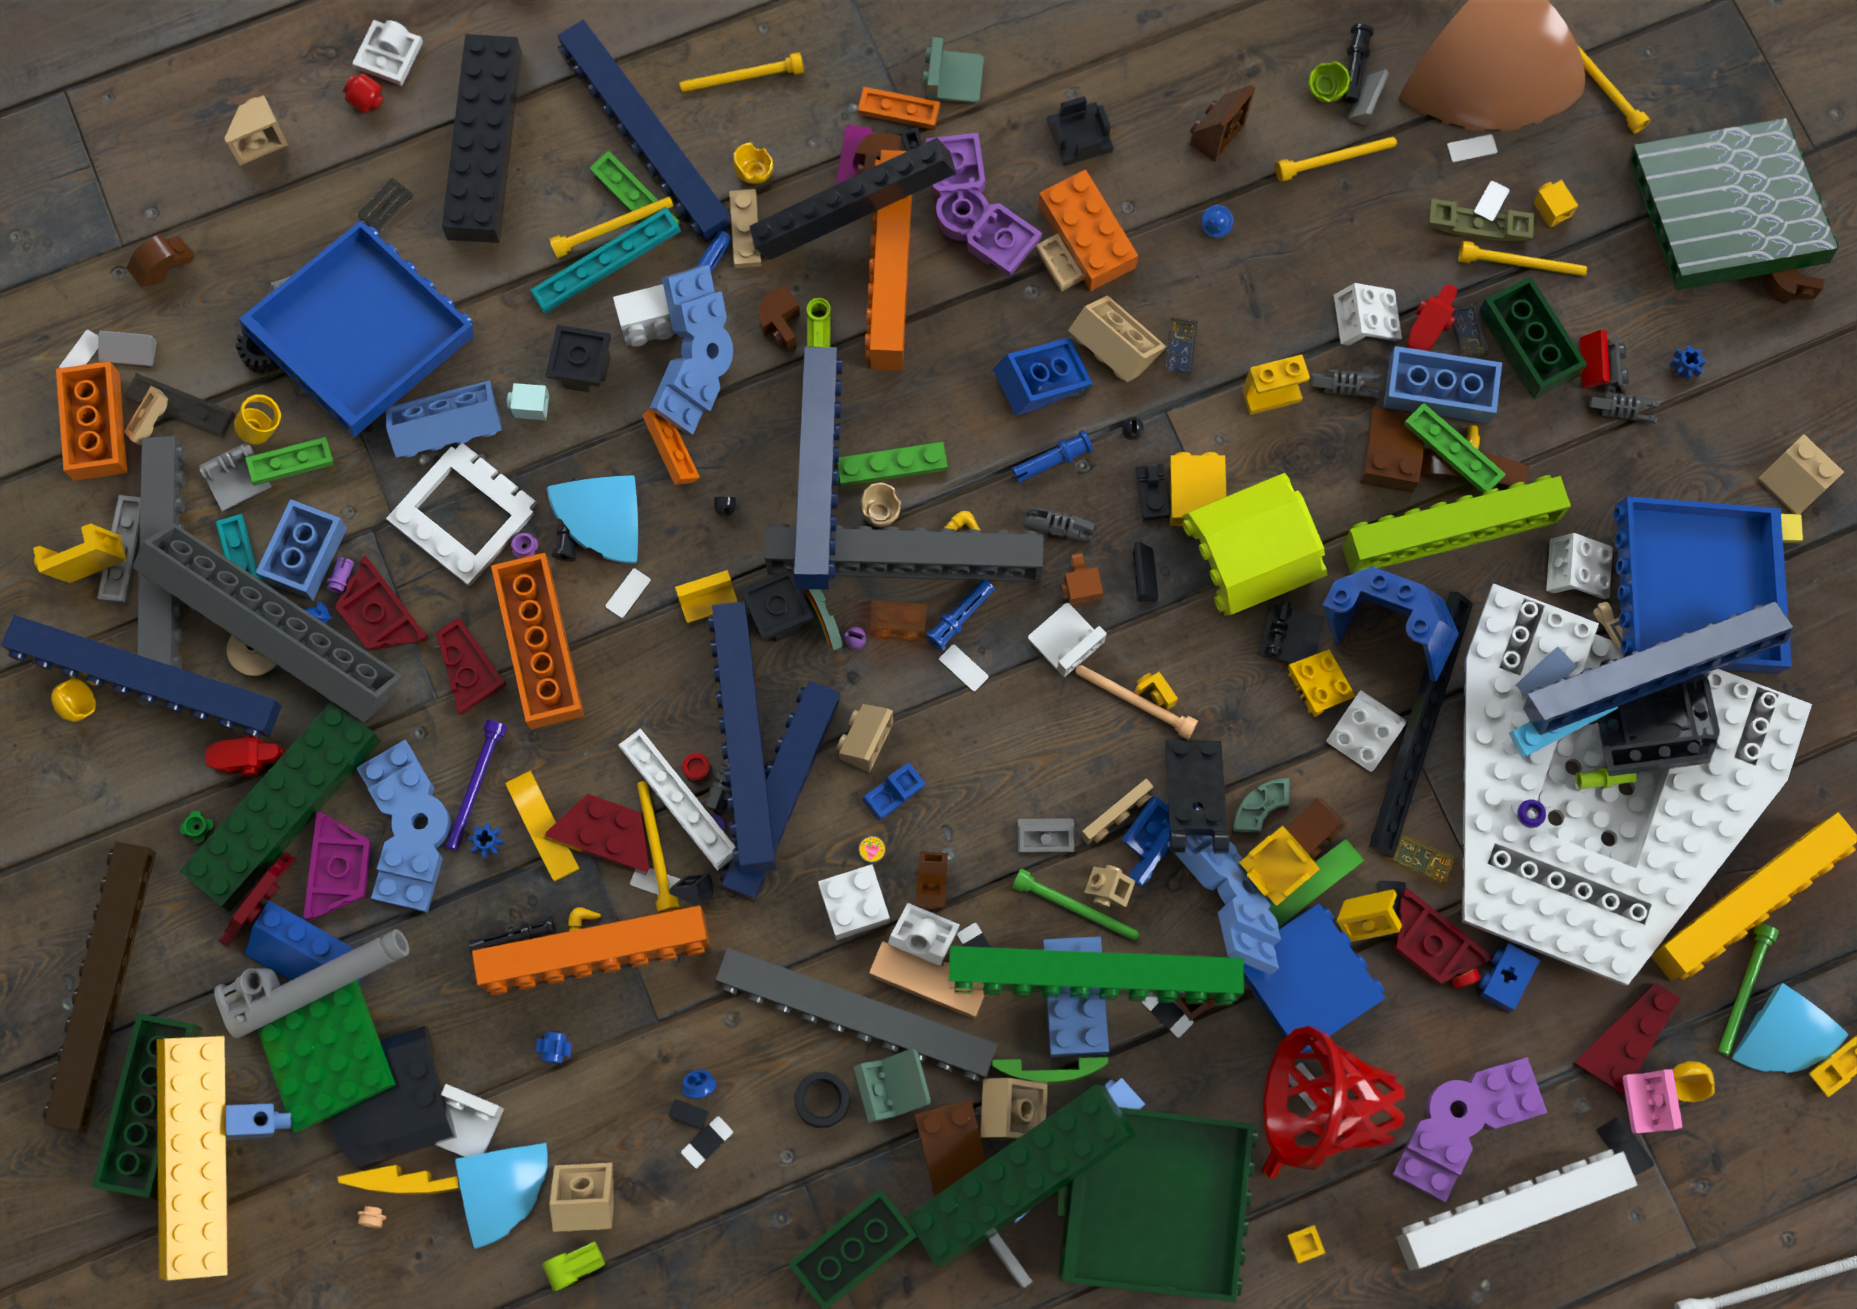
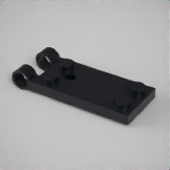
M1166 739L1165 762L1170 853H1185L1186 835L1212 836L1213 854H1228L1229 832L1227 831L1221 741ZM1198 806L1202 809L1197 811L1194 810L1192 807Z

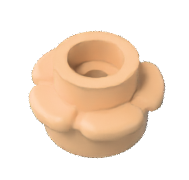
M365 1206L364 1212L359 1211L357 1215H360L358 1224L371 1228H381L386 1216L381 1215L382 1209Z

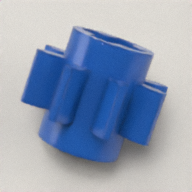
M1690 345L1685 348L1684 352L1677 349L1673 354L1675 359L1670 363V366L1674 367L1676 371L1675 376L1685 377L1686 381L1691 378L1692 374L1699 377L1703 372L1700 367H1703L1707 360L1702 359L1700 354L1702 350L1691 349Z
M486 822L485 828L479 829L477 826H474L476 831L474 836L468 837L470 842L475 843L471 851L474 854L481 851L483 859H486L490 853L498 856V846L505 844L502 839L497 838L501 834V830L496 828L492 831L491 825ZM488 835L492 842L489 841L486 843V846H483L480 841L485 840Z
M545 1032L544 1039L537 1038L535 1052L542 1054V1062L562 1064L563 1057L570 1058L572 1044L571 1042H566V1034Z

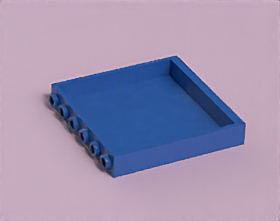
M361 220L239 318L242 332L353 438L474 337L473 322L470 317L464 312L460 314L454 308L450 298L446 295L441 296L428 278L425 277L423 279L410 261H404L392 244H386L382 241L377 230L372 226H366Z
M1628 496L1615 505L1613 518L1617 526L1615 546L1618 548L1616 571L1619 574L1620 582L1617 595L1619 601H1621L1619 625L1622 628L1623 638L1620 650L1624 658L1636 650L1644 651L1652 648L1660 641L1668 642L1678 638L1685 632L1690 631L1692 633L1702 629L1709 623L1724 621L1733 614L1746 613L1760 604L1767 605L1776 602L1788 619L1781 508ZM1790 636L1787 643L1718 669L1779 674L1792 667Z

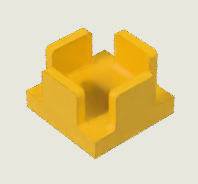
M1281 826L1272 835L1268 836L1239 862L1248 872L1246 875L1276 906L1320 870V867L1284 826Z

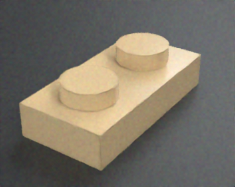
M152 386L149 388L124 431L131 441L142 445V438L150 437L155 421L166 410L168 398L161 390Z

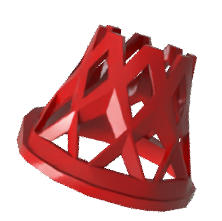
M1305 1026L1294 1029L1275 1051L1266 1077L1263 1115L1264 1130L1271 1152L1261 1170L1262 1174L1268 1175L1270 1179H1275L1283 1164L1295 1168L1315 1170L1323 1165L1326 1157L1344 1150L1390 1145L1395 1138L1387 1132L1402 1127L1405 1114L1392 1104L1405 1098L1403 1086L1395 1082L1397 1076L1365 1063L1349 1051L1334 1044L1328 1034L1316 1027ZM1308 1045L1311 1047V1049H1312L1313 1052H1314V1053H1300V1052H1302ZM1296 1058L1319 1060L1325 1075L1308 1080L1294 1065ZM1289 1075L1294 1078L1298 1085L1289 1088ZM1380 1082L1392 1092L1383 1095L1374 1084ZM1332 1087L1331 1096L1323 1088ZM1349 1089L1356 1097L1349 1099L1347 1097V1090ZM1306 1092L1318 1107L1303 1119L1287 1110V1101L1289 1097ZM1381 1110H1384L1392 1118L1378 1125H1375L1368 1119ZM1308 1130L1321 1136L1314 1147L1297 1146L1295 1139Z

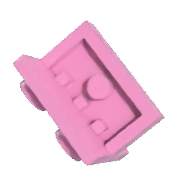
M1673 1069L1623 1076L1632 1133L1670 1131L1683 1128Z

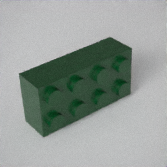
M1532 276L1484 300L1479 313L1533 399L1581 375L1587 363Z
M880 1189L791 1260L788 1265L822 1309H829L916 1239L917 1235L882 1189Z

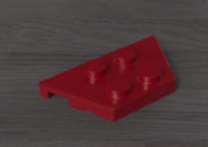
M366 555L362 557L358 571L349 580L346 592L341 595L335 608L368 652L426 641L428 639L426 634Z
M591 794L583 797L545 833L543 838L647 875L649 871L641 812Z
M286 852L281 860L279 859L267 871L231 918L224 930L225 933L219 939L220 942L229 947L247 922L251 924L255 922L263 911L259 906L265 899L270 901L280 889L277 883L296 858Z
M1406 888L1402 891L1398 911V919L1402 926L1400 932L1395 933L1393 950L1437 986L1493 958V956L1410 889Z

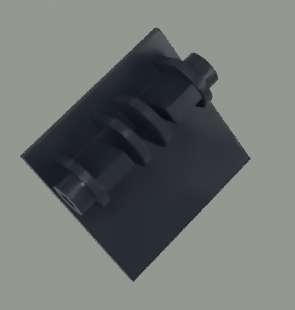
M1281 601L1280 605L1270 603L1258 655L1288 663H1294L1315 655L1324 616L1290 608L1291 604L1285 601Z

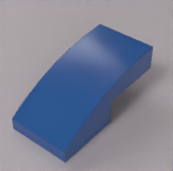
M907 763L888 776L885 782L867 793L862 801L877 820L880 821L915 795L926 783L911 764Z

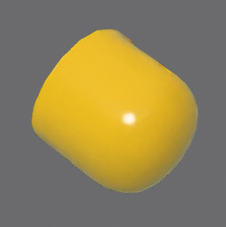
M256 394L248 397L242 403L234 421V429L237 436L243 442L251 445L266 442L279 425L281 419L280 409L274 400L266 395ZM262 402L273 409L275 417L271 421L264 412L258 409L244 408L248 403Z

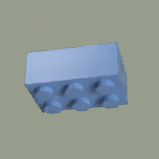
M290 499L256 570V574L264 583L314 601L347 530L346 525L337 516Z

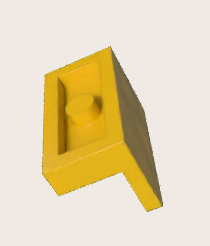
M728 570L675 587L688 624L712 616V605L738 602Z
M1392 889L1344 901L1337 918V923L1351 942L1400 932L1402 924L1392 908L1397 896L1395 890Z

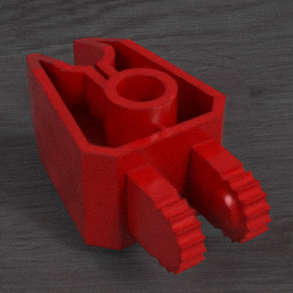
M1447 284L1442 288L1437 298L1431 296L1428 302L1425 300L1421 302L1415 313L1419 317L1409 334L1407 348L1429 351L1433 348L1442 331H1449L1456 319L1452 316L1455 309L1451 307L1458 293V289L1454 285Z
M243 735L242 738L217 741L206 748L205 766L226 774H241L248 777L258 776L259 773L267 772L268 765H275L286 752V749L279 747L275 743L269 744L259 738Z

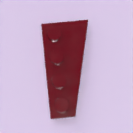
M1654 983L1572 1064L1620 1095H1624L1623 1076L1637 1074L1681 998L1661 985Z

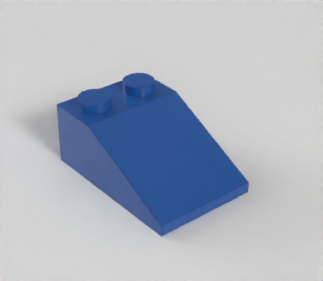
M1070 338L1007 354L993 368L1015 416L1038 410L1093 384Z

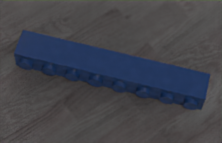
M812 681L808 682L806 688L801 687L796 702L799 703L795 713L791 712L785 725L786 728H789L785 738L780 737L774 752L777 753L774 764L769 762L765 770L774 855L841 700L839 692ZM737 839L734 843V846L736 848H738ZM733 858L730 866L725 865L720 880L723 881L722 887L725 891L755 902L768 871L742 875L740 865L735 866Z

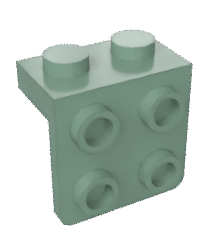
M933 37L932 47H927L925 63H930L929 71L924 70L923 86L927 87V99L978 103L983 72V56L980 54L943 51V38Z
M908 1049L880 1061L853 1066L868 1123L892 1119L925 1107L931 1102L916 1049Z

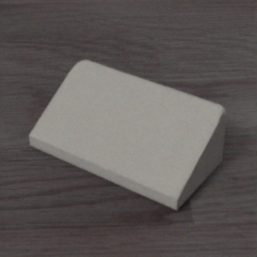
M1381 70L1365 78L1360 89L1359 102L1353 105L1348 116L1349 120L1363 126L1367 125L1387 80L1388 70Z
M99 331L98 361L153 367L157 342L152 335Z
M1071 818L1018 819V852H1074V820Z

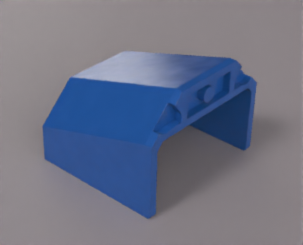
M1373 566L1334 581L1323 603L1334 643L1338 645L1341 643L1359 604L1364 601H1370L1410 616L1406 624L1407 635L1411 640L1423 644L1430 680L1437 681L1459 635L1443 598L1422 584Z

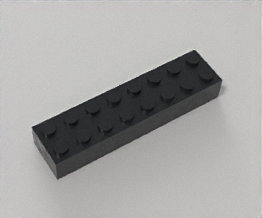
M465 34L442 228L447 240L500 243L522 54L517 37Z

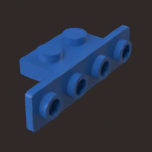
M1152 796L1121 840L1140 857L1128 877L1135 881L1134 885L1142 886L1151 878L1152 870L1159 861L1166 857L1169 851V846L1167 845L1170 841L1168 806L1158 797ZM1194 806L1192 808L1198 811L1200 807Z

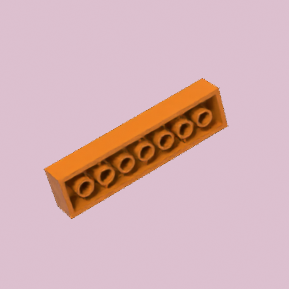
M881 150V159L875 160V166L907 151ZM912 195L872 213L873 228L869 263L870 283H868L867 334L865 335V360H870L871 369L903 371Z
M695 906L474 950L472 954L477 985L486 993L490 992L494 996L505 994L508 992L507 988L517 986L519 990L531 989L536 987L537 982L547 981V984L561 983L564 981V977L575 975L576 979L592 976V971L602 969L604 973L616 972L621 970L620 966L631 964L632 967H641L648 965V960L657 958L660 959V962L677 959V954L688 953V956L701 955L705 953L704 949L710 948V942L701 906Z

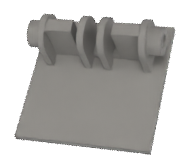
M243 443L199 465V470L206 479L222 512L272 487L270 482L253 486L245 458L254 456L255 453L248 443Z

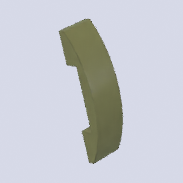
M1431 198L1428 225L1450 234L1474 239L1527 241L1533 238L1534 214L1508 210L1506 214L1497 213L1494 220L1491 221L1475 213L1474 209L1457 207V202Z

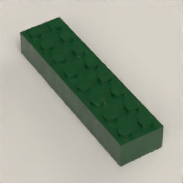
M330 702L181 868L180 872L221 907L230 912L314 818L317 811L322 809L357 767L369 756L381 740L348 711L336 703Z
M1095 1084L906 1217L936 1268L949 1267L1137 1135L1107 1088L1103 1085Z

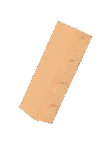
M883 941L869 972L871 978L973 1020L976 1019L985 996L983 990H972V994H955L954 989H949V963L942 962V965L939 966Z

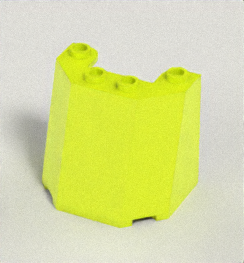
M1286 473L1271 477L1183 515L1185 520L1182 521L1186 534L1188 536L1192 535L1195 539H1200V553L1204 560L1208 559L1212 570L1209 573L1214 585H1219L1220 587L1217 590V596L1214 597V602L1219 612H1223L1225 616L1235 614L1327 576V568L1322 560V556L1325 555L1323 544L1303 496L1299 491L1294 492Z

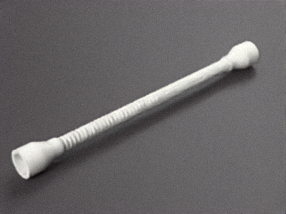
M1857 1256L1713 1297V1299L1709 1297L1705 1299L1688 1298L1675 1302L1674 1306L1675 1309L1723 1308V1306L1726 1307L1730 1304L1733 1305L1737 1302L1740 1303L1744 1300H1750L1751 1298L1811 1282V1280H1818V1278L1821 1279L1825 1276L1828 1277L1832 1274L1835 1275L1839 1272L1857 1268Z

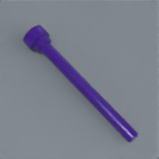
M490 719L486 720L483 728L486 739L446 845L448 849L457 850L495 744L500 742L501 737L504 738L508 726Z

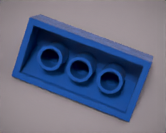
M268 901L253 925L245 955L292 981L354 950V948L275 903Z

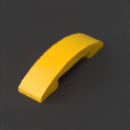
M531 770L505 783L553 881L555 882L579 870L570 848L543 839L545 833L556 821Z
M1857 1035L1809 1073V1076L1826 1097H1830L1857 1074Z

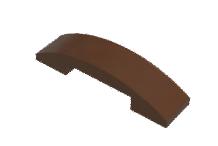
M1431 448L1423 449L1420 476L1445 480L1446 477L1467 480ZM1482 453L1506 474L1497 484L1498 489H1509V486L1518 482H1525V485L1527 484L1529 466L1507 458Z

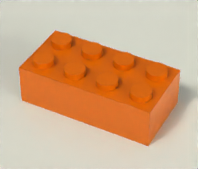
M1086 169L1039 193V209L1055 235H1060L1084 274L1083 281L1089 291L1136 268L1137 252Z
M111 361L56 369L64 472L73 481L127 474L119 371Z

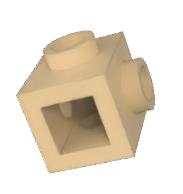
M1106 865V868L1093 867L1084 893L1094 898L1093 903L1104 908H1109L1110 905L1126 907L1135 881L1123 874L1122 870L1111 865Z

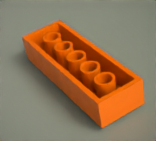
M541 553L491 565L523 712L528 727L532 730L585 717L552 571L546 554Z

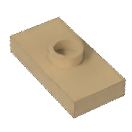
M1059 234L1036 244V252L1061 292L1084 280V274Z

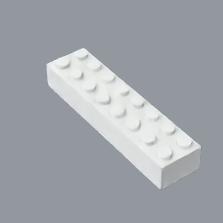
M1612 1149L1588 1157L1589 1164H1587L1586 1160L1562 1167L1564 1172L1560 1174L1559 1170H1555L1535 1177L1536 1184L1529 1180L1509 1187L1510 1194L1506 1195L1505 1190L1483 1197V1204L1479 1205L1478 1201L1470 1202L1456 1207L1457 1214L1452 1215L1451 1211H1447L1428 1218L1430 1222L1428 1225L1421 1221L1401 1228L1403 1234L1396 1236L1408 1269H1420L1637 1186L1624 1152L1614 1154Z

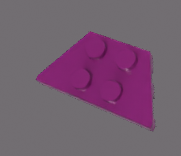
M321 811L316 813L303 916L305 920L315 919L364 899L366 896L372 842Z

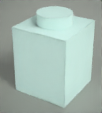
M514 383L513 392H509L507 396V408L511 409L514 418L547 419L549 403L547 387Z

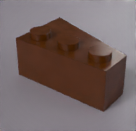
M1318 798L1286 829L1307 854L1314 859L1322 851L1319 846L1326 840L1329 842L1333 841L1342 832L1339 827L1345 821L1322 798Z

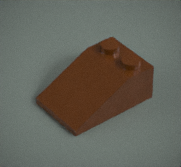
M1249 85L1224 94L1218 102L1214 100L1207 108L1205 118L1202 121L1198 119L1190 130V133H1192L1190 145L1213 161H1216L1246 124L1255 87Z
M1372 407L1360 483L1409 493L1414 492L1419 484L1424 442L1404 425L1405 421L1412 414Z
M971 1100L915 1114L914 1118L935 1196L986 1161Z

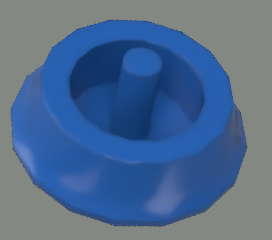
M1214 205L1206 209L1201 218L1202 229L1213 238L1227 235L1233 226V216L1230 210L1221 205Z
M318 602L316 607L302 608L325 624L331 618L327 607L321 602Z
M706 1070L692 1071L684 1077L681 1091L685 1097L691 1099L706 1097L715 1090L717 1085L716 1079Z

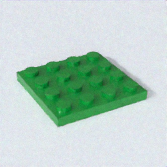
M357 980L257 1029L285 1110L291 1113L293 1132H301L396 1085Z

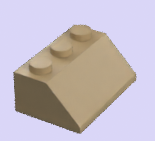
M1108 295L1086 305L1068 330L1074 335L1078 343L1088 347L1094 353L1096 359L1106 363L1114 370V374L1118 378L1126 382L1138 377L1167 347Z

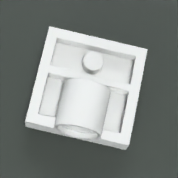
M373 20L352 63L354 69L402 86L423 43L422 38L409 33L404 26L395 21L388 20L384 24Z
M907 903L890 935L888 944L941 966L960 925Z

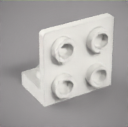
M1354 283L1334 294L1340 342L1342 345L1349 346L1366 336L1394 341L1402 338L1394 290Z
M1576 533L1550 539L1546 591L1558 593L1577 589L1602 599L1609 598L1613 548Z
M1065 603L1028 636V640L1065 678L1105 642L1107 633L1100 626L1094 630L1069 603Z
M1360 690L1326 741L1372 772L1407 721Z
M446 1084L441 1095L446 1097L445 1104L447 1109H450L457 1137L435 1145L464 1157L485 1153L504 1109Z

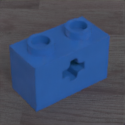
M1507 944L1502 949L1498 947L1490 961L1494 964L1490 974L1486 972L1479 982L1478 988L1482 990L1478 997L1507 1013L1514 1011L1540 960L1511 944ZM1506 971L1509 973L1508 978L1510 979L1507 983L1503 981L1505 976L1502 975Z

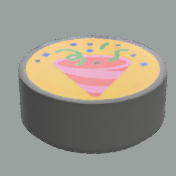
M875 835L863 838L858 846L861 860L870 865L880 863L886 856L885 842Z

